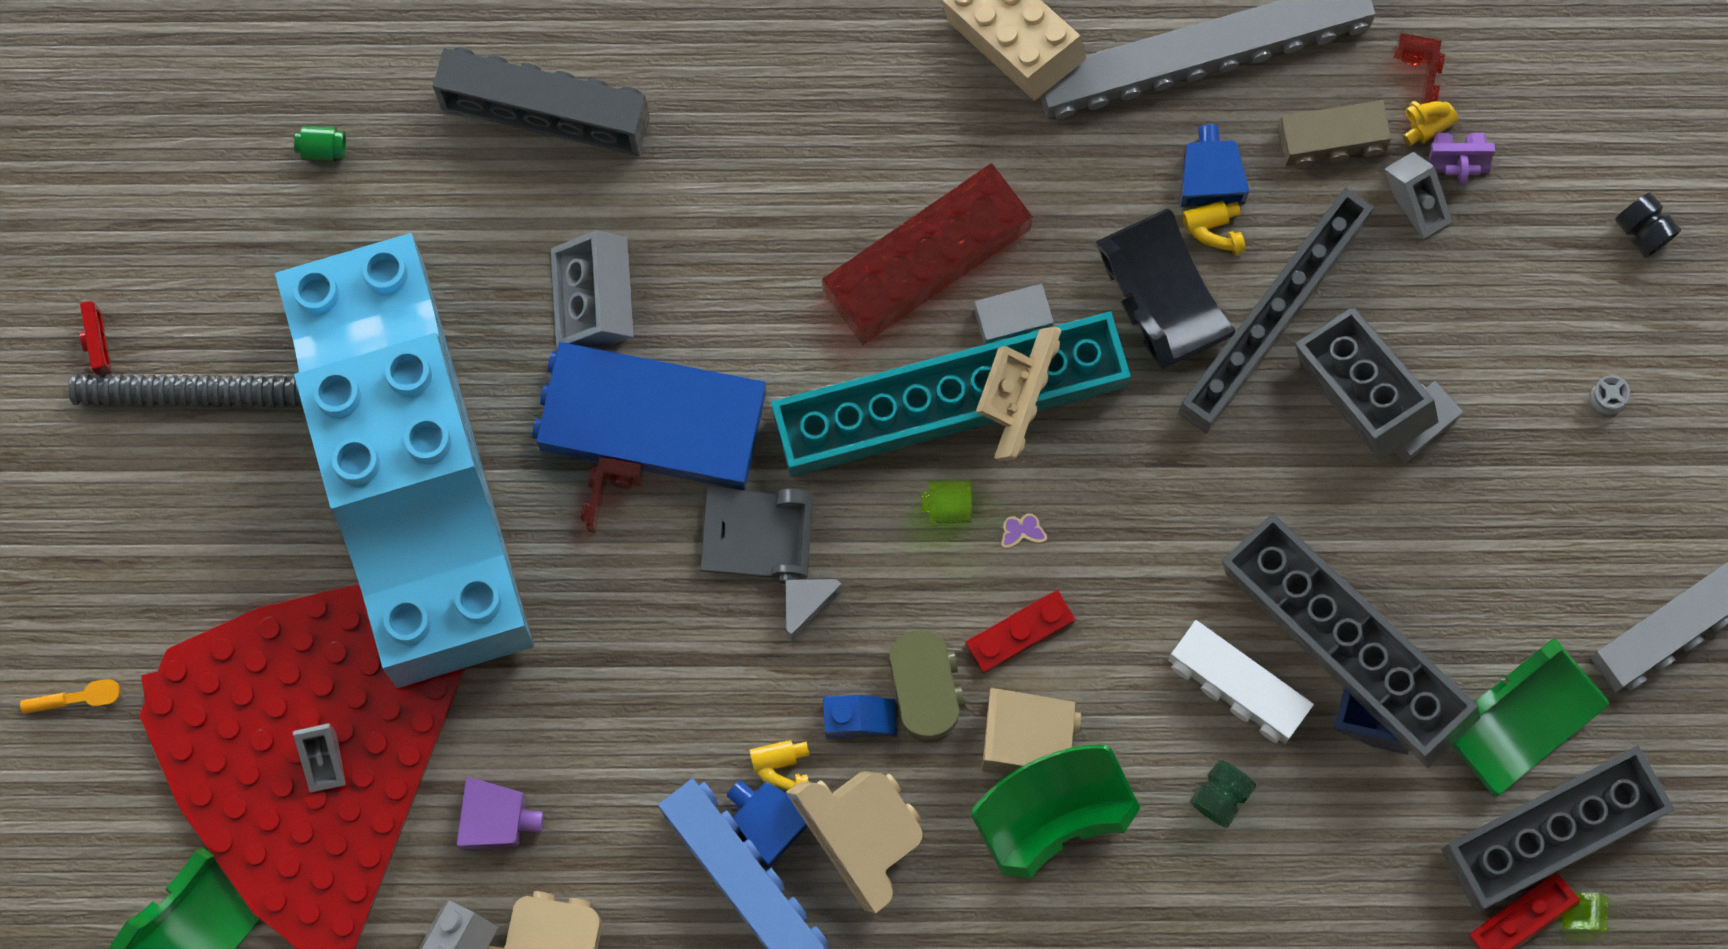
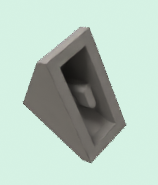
M837 579L786 580V632L790 640L793 641L842 591L841 583Z
M324 724L293 731L310 793L346 785L335 729L330 724Z

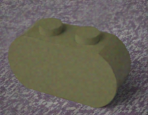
M925 630L908 632L895 641L889 652V662L902 727L908 735L917 740L936 741L947 736L955 728L959 719V708L965 707L961 686L954 687L952 673L958 672L954 651L947 652L945 641L932 632Z

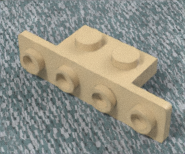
M1055 326L1039 330L1030 357L1007 346L998 348L976 412L1005 426L994 456L999 461L1015 460L1025 446L1024 435L1028 424L1036 415L1037 406L1035 404L1037 398L1048 381L1047 370L1049 364L1060 346L1058 339L1061 329Z

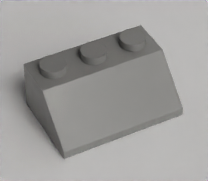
M594 230L551 248L556 348H558L559 342L584 347L613 345L634 337L627 237Z
M445 900L419 949H487L499 927L478 914L450 900Z

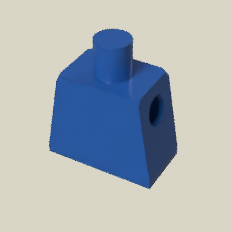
M1206 124L1198 127L1199 142L1187 144L1184 154L1180 207L1204 206L1221 200L1225 204L1238 202V204L1246 203L1249 187L1236 141H1220L1218 125Z
M739 780L726 795L740 808L733 819L738 824L741 834L746 840L749 839L753 843L768 868L780 858L808 827L787 794L768 782H765L755 793L742 780Z

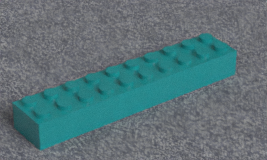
M1111 311L1055 326L1061 329L1058 339L1060 346L1049 364L1047 370L1048 381L1037 398L1035 404L1037 412L1128 388L1131 375ZM1039 330L771 401L772 413L790 478L997 423L977 413L976 410L998 348L1007 346L1030 357Z

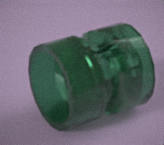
M1218 759L1207 775L1210 783L1208 785L1201 784L1189 802L1202 815L1214 823L1228 828L1239 812L1237 803H1245L1257 785L1238 768Z

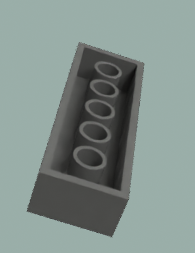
M455 47L454 50L443 49L433 83V89L441 110L635 156H640L650 120L646 96L642 95L635 88L622 87L617 89L608 87L607 83L598 79H588V82L574 79L575 77L570 73L555 71L553 74L541 71V68L530 63H522L519 66L508 63L506 59L496 55H488L485 58L474 55V52L462 47Z
M1638 745L1450 842L1441 851L1477 914L1667 815L1675 809Z

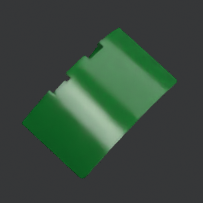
M1555 637L1505 677L1509 682L1508 685L1501 680L1475 701L1479 706L1480 720L1452 745L1495 797L1503 793L1537 763L1609 706L1607 698Z
M1096 744L1060 750L1020 767L998 782L978 801L971 811V817L1002 875L1032 879L1044 863L1064 849L1063 842L1078 835L1083 840L1102 834H1125L1141 807L1111 747Z
M207 847L195 850L185 866L166 887V891L170 893L160 905L152 901L140 913L128 919L108 949H237L259 922L260 918L249 909L214 859L215 855Z

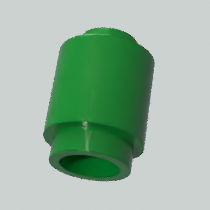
M303 125L301 132L295 133L294 151L295 153H300L301 160L335 162L336 158L344 159L346 133L345 131H338L336 127Z

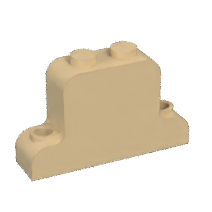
M863 771L833 793L821 780L817 783L800 782L785 793L864 911L877 913L889 904L893 895L892 883L886 875V870L917 847L922 840V829L918 824L921 821L919 814L909 803H904L898 794L901 788L890 774L884 775L877 772Z
M534 891L533 897L525 896L516 901L513 907L505 947L488 946L487 949H598L602 931V920L597 912L590 908V901L569 898L568 903L554 901V894Z

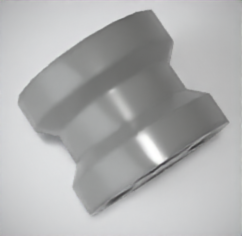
M1609 375L1603 377L1590 393L1591 407L1601 415H1615L1630 398L1629 385L1619 376Z

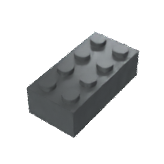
M1351 307L1295 343L1301 367L1379 460L1439 422L1434 399L1354 307Z

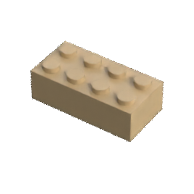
M941 0L948 22L1034 101L1087 59L1081 35L1041 0Z

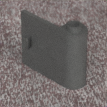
M707 487L700 571L779 578V583L786 584V580L807 578L813 493L803 489H781L778 493Z

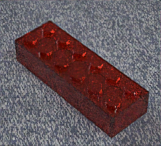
M990 163L822 278V291L861 344L864 345L1031 229L1033 216L995 166Z

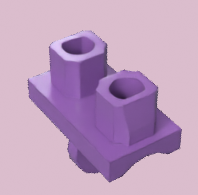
M1436 133L1431 145L1428 162L1434 166L1436 173H1445V176L1457 175L1458 185H1467L1469 175L1490 173L1492 158L1495 155L1494 143L1487 142L1484 133H1470L1466 135L1465 143H1454L1453 135H1450V133Z

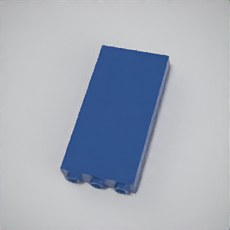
M559 342L557 352H551L548 372H551L552 376L550 384L543 386L540 398V405L544 406L542 419L536 418L532 438L537 439L536 443L540 451L740 490L746 489L767 391L765 381Z

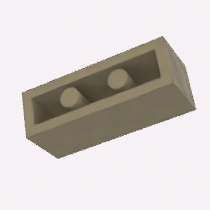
M1383 100L1281 116L1278 125L1285 166L1295 165L1297 168L1310 167L1316 161L1327 159L1332 163L1342 162L1349 159L1350 156L1363 154L1364 157L1378 156L1384 150H1387L1392 139Z

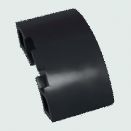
M1170 209L1162 210L1096 241L1110 280L1115 279L1118 282L1124 297H1126V299L1121 301V304L1132 325L1139 323L1145 338L1143 343L1162 369L1231 338L1236 332L1235 328L1217 306L1200 277L1184 243L1174 213Z

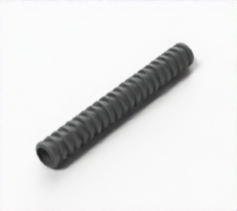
M73 374L69 381V398L73 405H79L80 402H83L84 405H90L93 402L96 406L101 405L102 402L106 406H111L113 402L117 406H122L124 402L128 406H133L135 402L139 406H144L145 403H148L150 406H155L156 403H159L160 406H166L167 403H170L171 406H177L178 403H181L183 407H187L189 403H192L194 407H198L200 403H203L205 407H209L211 403H214L215 407H220L222 403H225L226 407H231L233 404H236L237 407H242L243 404H247L248 407H253L254 404H258L259 407H265V404H269L270 407L274 408L276 404H280L281 408H285L287 404H291L292 408H296L298 404L302 405L295 376L291 377V380H288L286 376H281L280 380H277L275 376H270L269 379H266L264 376H259L258 379H255L254 376H248L247 379H244L243 376H237L236 379H233L232 376H226L225 379H222L220 375H216L214 379H211L209 375H205L203 379H200L199 375H194L192 379H189L188 375H183L180 379L177 375H172L170 378H167L166 375H161L159 378L155 375H149L148 378L144 375H138L135 378L133 374H129L124 378L122 374H118L113 378L111 374H107L102 378L100 374H95L91 378L90 374H84L83 377H80L79 374Z

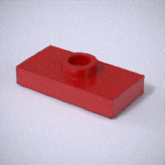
M92 300L80 303L84 331L79 333L83 351L89 354L93 372L105 377V375L111 374L112 370L102 313Z

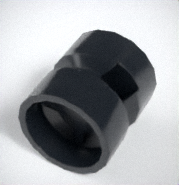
M1652 192L1637 199L1615 218V221L1626 235L1635 236L1633 243L1645 258L1660 250L1681 232V228L1670 215H1662L1663 206Z

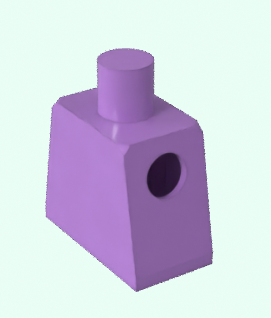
M466 777L457 846L461 850L519 847L521 831L542 833L544 812L525 810L526 797L522 792Z

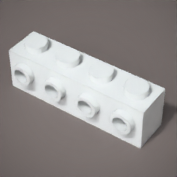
M1197 620L1194 621L1168 659L1173 664L1171 666L1172 670L1186 680H1189L1190 677L1202 684L1200 689L1207 696L1216 701L1220 698L1232 706L1230 711L1235 716L1245 722L1251 719L1261 727L1260 733L1274 743L1280 740L1286 744L1314 705Z

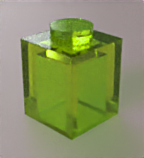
M971 480L928 481V492H921L922 513H929V524L971 523Z

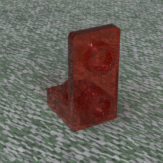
M1401 33L1396 43L1394 58L1402 59V62L1409 65L1427 64L1420 105L1437 101L1440 85L1434 84L1436 73H1442L1445 61V54L1440 53L1442 41Z
M599 457L598 466L591 467L588 487L593 488L591 500L584 501L581 521L586 522L588 532L596 533L606 480L611 481V485L619 488L630 489L632 485L641 486L643 477L641 464Z

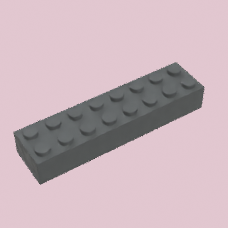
M1274 513L1265 519L1221 561L1226 575L1427 768L1480 720L1479 706Z

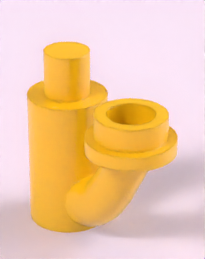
M1417 101L1411 102L1409 107L1405 109L1406 116L1411 122V130L1403 134V139L1408 146H1412L1418 141L1423 144L1426 143L1436 133L1443 132L1459 121L1455 109L1446 101H1435L1421 105Z
M1221 200L1182 211V218L1187 233L1189 235L1192 234L1199 242L1210 247L1232 251L1234 257L1240 256L1242 252H1246V245L1241 232L1234 233V231L1228 232V238L1208 230L1229 224V218L1241 215L1238 202L1225 205L1224 201Z
M787 740L749 749L754 772L764 782H768L783 791H788L800 782H809L807 774L801 776L799 773L795 774L796 780H791L777 774L774 770L797 764V758L809 756L807 742L792 745V741Z

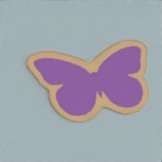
M1025 514L1021 519L1011 516L1004 522L1003 528L1005 532L1001 542L1004 548L1015 546L1023 538L1037 543L1047 540L1046 533L1039 526L1038 518L1033 514Z

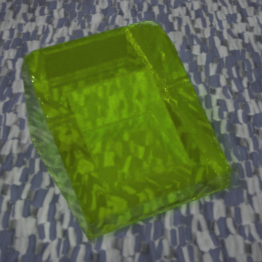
M1575 893L1580 899V905L1564 915L1563 929L1607 932L1608 897L1601 893Z

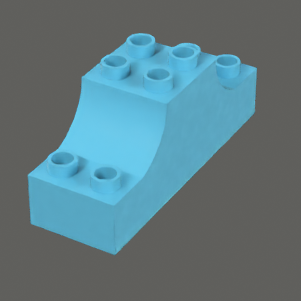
M412 233L276 272L275 276L298 362L299 373L294 374L329 505L343 535L362 591L383 670L396 689L534 647L426 268Z

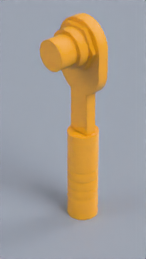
M98 680L89 683L84 691L68 694L64 692L21 700L20 709L23 714L67 707L68 704L85 701L91 706H104L115 703L121 696V689L114 680Z

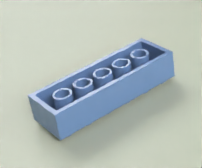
M692 778L658 804L662 815L765 949H827L830 947L828 940L817 926L810 930L804 922L807 919L806 912L794 897L787 900L782 894V891L785 890L784 884L773 869L770 868L765 872L759 864L763 860L753 843L749 839L744 843L738 837V834L741 833L739 826L726 810L720 814L716 808L719 804L716 800L717 797L705 782L698 785Z

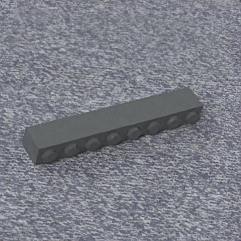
M1347 188L1341 192L1184 399L1178 412L1179 415L1204 433H1208L1366 224L1373 211V206Z

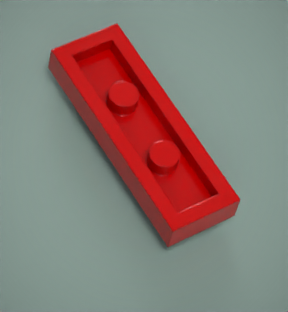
M1057 589L967 640L965 645L981 672L985 674L1071 625L1076 619Z
M1556 872L1469 933V938L1478 949H1517L1580 905V899Z

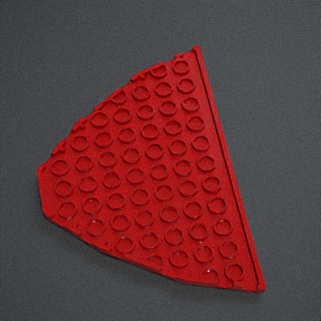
M358 583L256 608L166 649L139 716L179 809L207 849L215 855L214 859L249 909L297 949H356L466 668L396 689L383 670L362 591ZM330 724L337 733L346 785L310 793L293 731Z

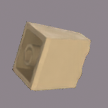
M990 688L982 771L1012 773L1045 755L1072 748L1073 733H1080L1081 712H1075V702Z

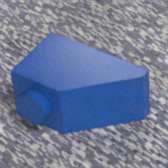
M866 695L823 696L825 739L897 735L895 699Z

